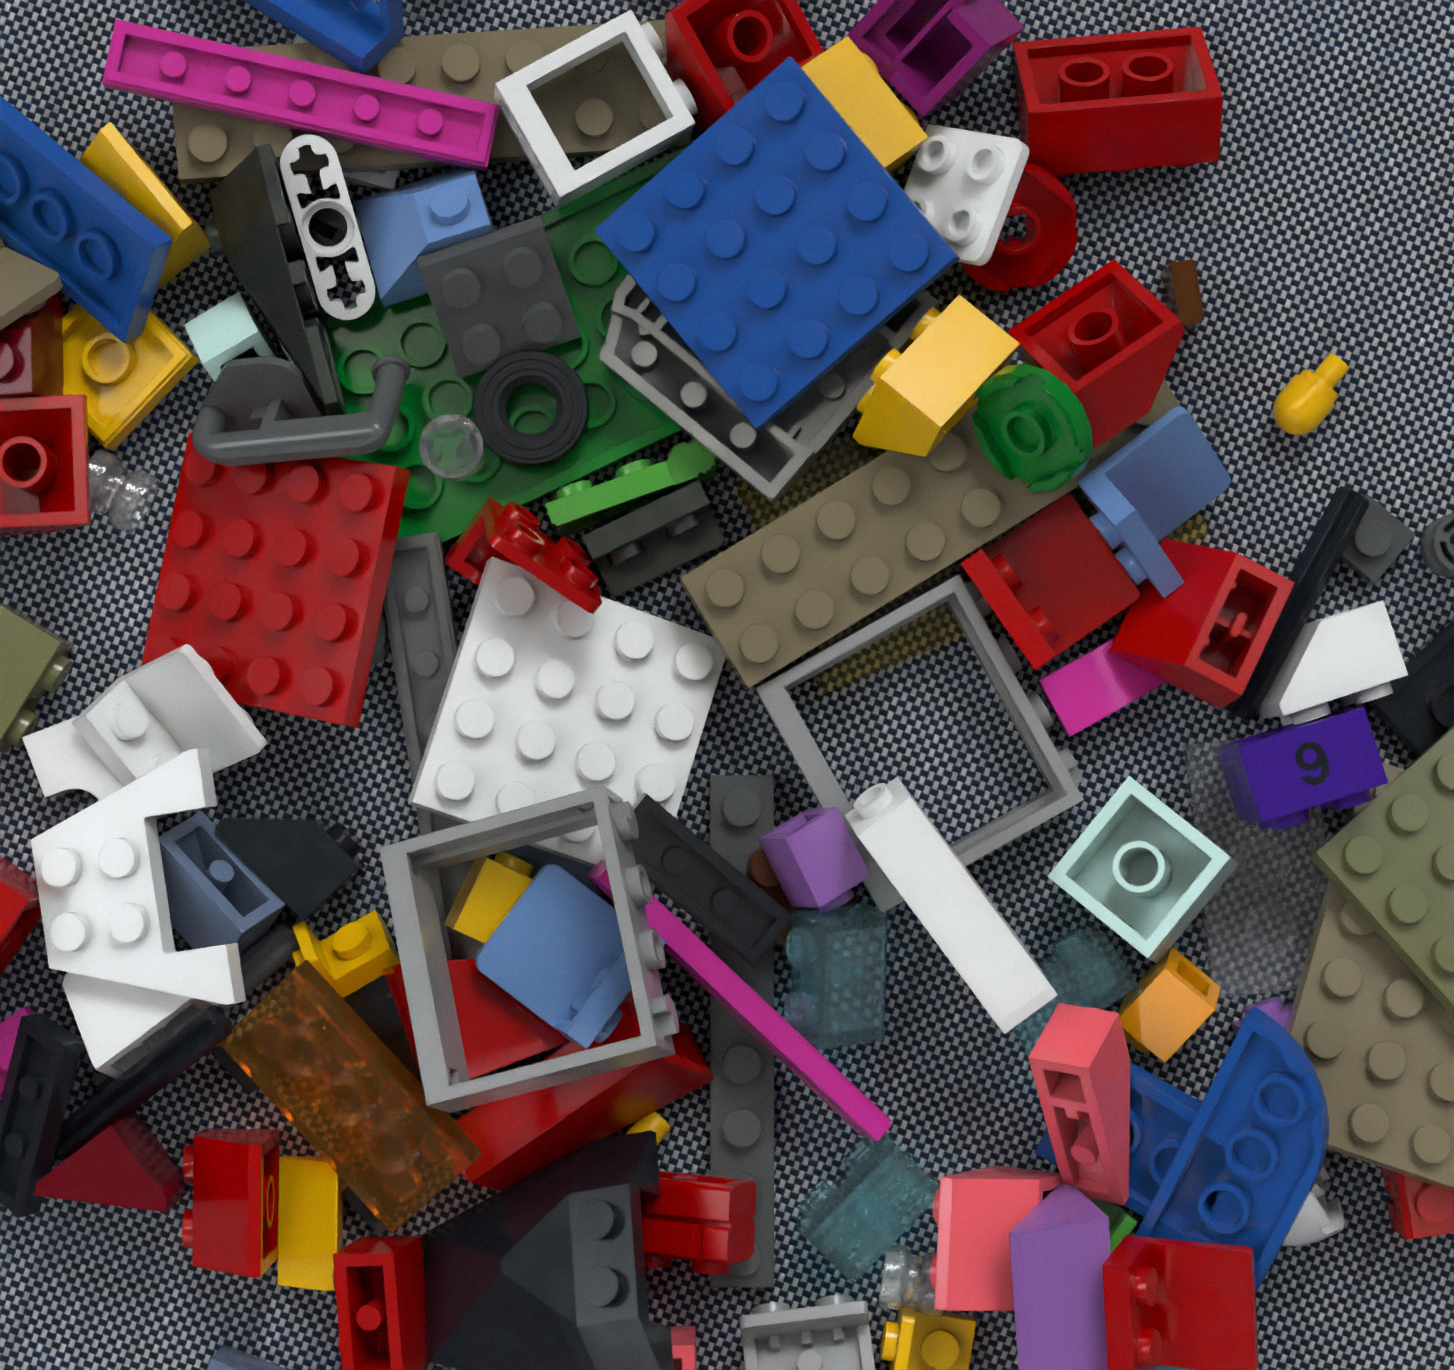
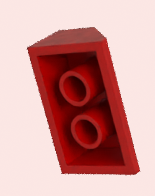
M1201 27L1012 42L1020 141L1029 148L1026 164L1040 166L1054 174L1057 178H1062L1076 173L1100 171L1124 173L1135 168L1170 165L1184 168L1197 163L1219 161L1223 95Z

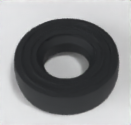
M521 351L500 359L483 375L474 395L473 415L480 437L487 447L499 458L521 467H543L556 463L569 455L583 438L589 421V399L581 378L565 361L546 352ZM535 384L549 390L556 400L557 412L553 423L546 430L537 434H525L516 430L507 418L506 407L509 397L515 390L524 385Z

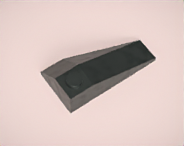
M270 143L260 145L209 193L214 212V218L205 220L209 243L215 257L226 256L236 277L294 364L304 373L328 415L348 414L323 309L315 290L282 177L280 164Z

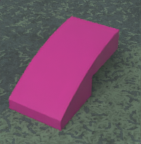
M1113 637L1083 656L1037 680V683L1067 737H1071L1152 691L1166 681L1108 652L1114 639Z

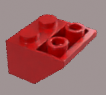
M1163 538L1159 545L1185 583L1165 598L1148 579L1140 583L1138 587L1140 598L1128 607L1108 652L1219 709H1223L1242 696L1295 582L1239 553Z

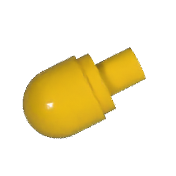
M1329 353L1313 373L1304 369L1299 375L1295 374L1275 399L1273 415L1277 425L1283 431L1292 435H1305L1315 430L1335 407L1334 402L1339 396L1333 388L1348 372L1349 366L1333 353Z

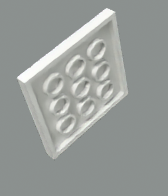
M491 557L486 562L408 804L462 823H468L604 785L620 796L623 802L629 801L631 806L635 804L643 793H646L676 818L723 667L725 655L712 636L602 596L601 606L594 614H591L523 568ZM598 825L528 844L529 846L591 867L597 865L600 860H605Z

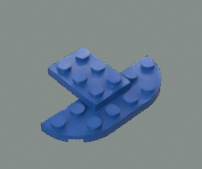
M1253 1006L1247 1013L1203 1102L1130 1062L1129 1197L1124 1205L1144 1217L1135 1236L1248 1246L1252 1248L1254 1252L1256 1293L1320 1174L1329 1139L1327 1103L1315 1068L1304 1050L1286 1029L1257 1007ZM1046 1128L1035 1150V1154L1057 1166L1048 1129Z

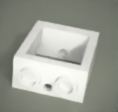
M632 10L625 12L495 83L493 98L500 105L503 116L556 209L565 206L690 137L696 122L692 115L696 114L698 110L689 89L680 78L672 82L660 59L666 56L659 36L649 22L640 25ZM623 41L667 120L581 168L574 170L530 91Z

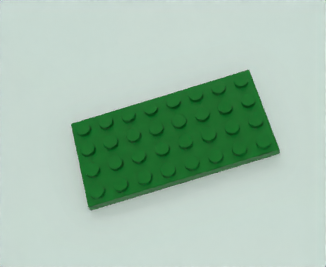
M689 145L606 183L559 209L553 208L540 215L581 334L580 338L550 347L541 352L559 357L576 371L585 386L590 407L589 421L583 438L569 455L556 463L535 468L521 467L504 461L487 447L475 425L473 402L477 386L488 369L463 378L459 377L428 293L383 307L377 291L375 292V299L370 309L356 319L342 320L330 314L324 316L348 414L367 412L376 384L372 378L371 370L373 364L378 359L385 356H397L409 364L410 376L405 382L403 397L388 441L371 453L340 456L342 458L392 465L410 470L397 538L440 532L441 542L444 545L461 536L490 496L505 507L510 501L525 507L564 486L580 481L683 432L679 426L603 365L599 359L602 345L605 346L612 317L611 307L616 288L629 272L594 230ZM354 302V303H352V304L346 306L345 308H347V307H353V306L357 305V303ZM280 343L288 361L294 364V362L292 361V359ZM535 384L524 385L515 390L509 397L506 407L507 418L510 424L516 430L525 434H537L546 430L553 423L557 412L556 400L552 393L546 388Z

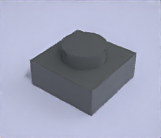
M1365 494L1363 496L1369 500V507L1340 560L1369 584H1374L1416 534L1371 496Z

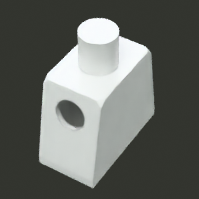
M69 972L64 976L62 982L91 1063L97 1071L115 1079L199 1012L206 1010L211 1005L218 1006L214 1002Z

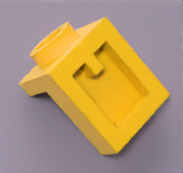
M376 910L342 926L337 932L319 941L305 921H300L292 926L300 947L299 950L292 953L297 968L310 986L320 982L335 1003L384 975L383 969L401 964L387 925Z
M899 1305L897 1321H885L880 1359L890 1361V1370H969L976 1327L975 1317Z

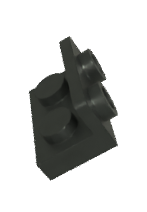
M699 480L582 536L612 596H619L721 547L725 542L721 529L710 509V502Z

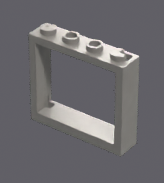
M959 574L949 576L753 686L820 807L838 808L871 875L862 882L881 913L886 912L905 900L859 840L845 815L853 810L787 691L943 603H947L1050 788L949 846L966 867L1084 800L1076 786L1084 781L1077 767L1076 760L1067 747L1057 752L1045 730L1054 725L1050 713L1036 691L1026 696L1015 676L1016 672L1023 669L1015 650L1005 636L995 640L983 619L992 613L989 604L971 580L964 584Z
M604 785L379 847L427 1106L452 1113L675 1054L672 1034L679 1032L678 1015L669 994L663 995L658 969L665 967V952L656 929H649L645 905L652 902L651 886L644 867L641 864L636 865L631 842L639 837L637 819L629 801L623 802L620 796ZM598 825L641 1036L469 1080L430 871Z

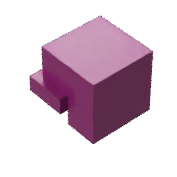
M879 0L845 37L849 36L857 48L873 60L879 74L888 83H891L922 117H925L958 98L1025 27L1000 0Z

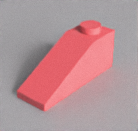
M1058 1003L1028 1059L1061 1181L1064 1184L1074 1185L1089 1199L1124 1206L1129 1197L1130 1056L1120 1015L1117 1012L1098 1008Z

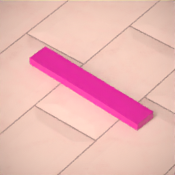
M118 19L115 20L102 80L105 88L487 172L500 105Z
M600 860L585 877L614 904L605 860ZM652 895V902L645 905L650 929H656L659 936L666 941L663 946L664 952L859 1135L878 1142L892 1126L890 1123L891 1119Z

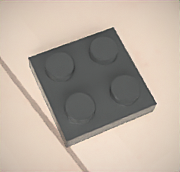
M540 215L416 257L421 276L460 378L489 369L494 363L510 354L521 351H542L581 337Z

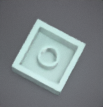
M1128 776L1047 877L1146 958L1158 964L1239 864L1132 777Z

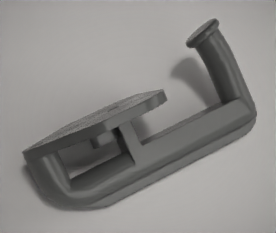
M272 356L230 360L222 368L201 405L193 427V445L199 455L213 463L228 467L371 453L384 445L390 437L403 397L405 382L410 376L409 364L397 356H385L378 359L373 364L371 370L372 378L376 384L367 412L328 416L304 373L291 362Z

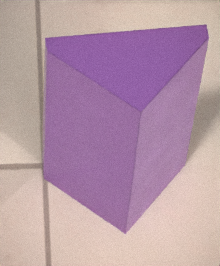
M1060 1183L1009 1232L1018 1370H1108L1102 1264L1111 1254L1109 1217L1074 1185Z

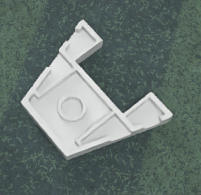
M196 748L185 751L31 839L50 969L224 1005L246 1001L238 943L179 952L175 950L158 837L157 816L217 806L209 748Z

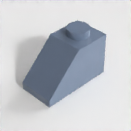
M202 811L159 836L172 926L193 949L238 943L240 957L265 935L286 903L217 831L215 825Z

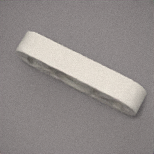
M314 134L300 135L292 139L284 148L280 158V169L318 300L323 309L331 316L342 320L356 319L364 315L372 306L375 299V284L335 148L325 138ZM311 145L314 154H326L329 165L320 169L322 186L325 190L331 185L336 184L340 193L339 198L323 197L312 201L304 208L301 207L298 193L311 194V189L305 174L298 173L294 175L291 170V163L300 158V147ZM332 208L339 211L345 217L347 233L340 243L333 246H323L311 237L309 221L312 215L320 209ZM351 247H355L358 260H345V265L349 278L352 281L362 280L365 290L356 294L357 305L345 308L341 298L330 299L327 293V289L336 286V275L333 265L330 264L323 270H320L316 257L339 256Z

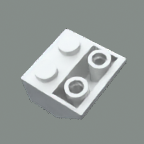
M1384 601L1356 607L1304 624L1258 709L1261 718L1280 717L1282 726L1292 723L1297 725L1331 714L1328 701L1340 698L1342 705L1346 706L1354 703L1356 705L1392 694L1393 690L1390 681L1407 676L1408 673Z

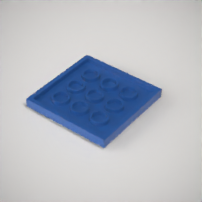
M791 56L594 230L753 426L759 430L766 427L961 259Z

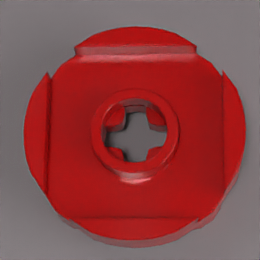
M1026 164L1006 218L1008 216L1015 217L1019 213L1025 214L1023 224L1028 231L1022 238L1010 235L1003 241L998 237L992 256L984 265L977 266L962 262L960 264L976 282L995 291L1009 292L1007 287L1018 288L1024 285H1028L1031 289L1047 283L1066 266L1076 248L1078 233L1075 230L1077 221L1075 212L1077 213L1073 197L1054 174L1040 166Z

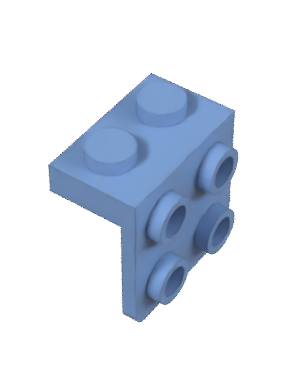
M1178 406L1152 423L1077 483L1097 511L1096 514L1089 518L1092 525L1112 549L1118 545L1122 547L1114 556L1137 585L1148 579L1165 598L1185 582L1158 542L1222 494L1229 487L1231 478L1192 415L1184 407Z
M547 864L539 870L474 959L475 967L479 972L569 1041L585 1049L590 1046L593 1040L601 1043L613 1032L623 1015V1012L618 1007L632 989L616 910L562 867L555 864ZM661 938L662 944L664 946L666 941Z

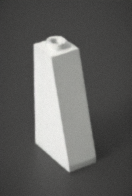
M896 777L888 784L879 783L864 791L856 799L854 809L845 815L852 829L1002 1032L1006 1034L1058 996L1025 945L900 779Z

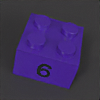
M1364 707L1331 710V714L1297 725L1292 723L1216 747L1238 820L1258 822L1260 829L1271 827L1272 831L1306 822L1310 820L1307 808L1320 805L1321 810L1334 807V811H1339L1373 800L1370 792L1371 788L1388 783Z

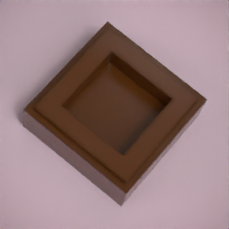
M1192 259L1169 263L1161 272L1166 306L1182 321L1185 332L1194 331L1205 319L1196 263H1193Z

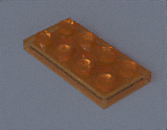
M305 960L296 967L233 1028L230 1036L219 1043L391 1233L395 1232L483 1153L445 1111L426 1105L423 1086L308 960Z

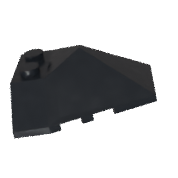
M650 1130L591 1141L423 1234L428 1357L430 1363L461 1370H674L671 1327L649 1320L641 1200L661 1197L656 1132Z

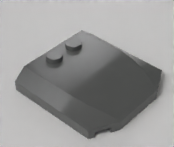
M630 274L616 288L611 307L612 317L605 346L602 345L599 359L603 365L774 505L800 480L858 411L856 407L859 401L874 384L870 380V376L880 361L893 348L902 354L914 342L909 338L912 330L931 308L939 309V301L927 291L921 292L762 430L756 429Z

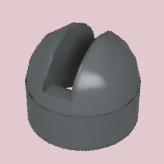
M324 208L312 215L314 218L309 227V232L317 243L323 246H333L344 239L347 233V222L339 211L332 208ZM355 214L359 231L362 236V224L360 218ZM335 227L337 228V231L334 238L331 239V233L333 228ZM351 247L345 253L339 256L329 258L337 261L345 260L348 257H350L356 249L355 247Z

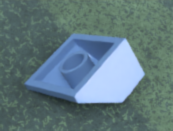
M459 167L396 187L394 190H387L353 201L356 214L362 224L363 239L383 307L428 293L416 257L494 231L477 172L471 168Z

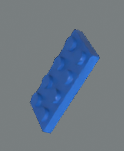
M0 96V235L2 240L14 251L57 271L63 284L61 290L123 343L142 335L173 239Z

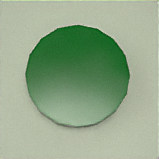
M1024 363L1005 366L980 386L974 398H978V410L972 413V425L983 454L997 472L1010 481L1017 477L1021 481L1029 483L1025 489L1040 493L1059 490L1085 470L1093 451L1092 428L1083 405L1067 384L1046 369Z

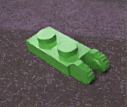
M691 439L690 443L685 441L674 445L667 461L653 465L651 459H641L618 468L615 471L617 478L596 486H592L590 480L578 481L564 486L555 492L556 500L545 503L556 536H560V538L620 518L699 480L700 484L707 486V483L709 481L713 482V477L717 476L716 470H719V465L716 463H718V459L696 440Z

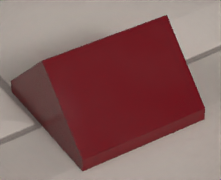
M134 1110L128 1116L126 1115L111 1124L36 1182L35 1196L167 1212L188 1194L189 1184L184 1183L183 1172Z

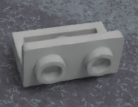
M838 1294L817 1299L814 1307L790 1309L787 1303L773 1302L755 1306L751 1310L752 1314L739 1317L745 1370H875L867 1301L853 1302L852 1296Z

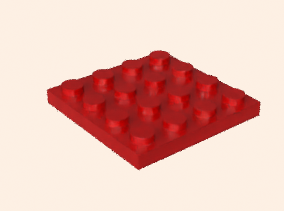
M189 433L141 666L188 644L192 646L200 657L209 663L216 678L236 703L358 728L410 470L392 465L342 457L228 467L213 463L199 455L192 442V433Z

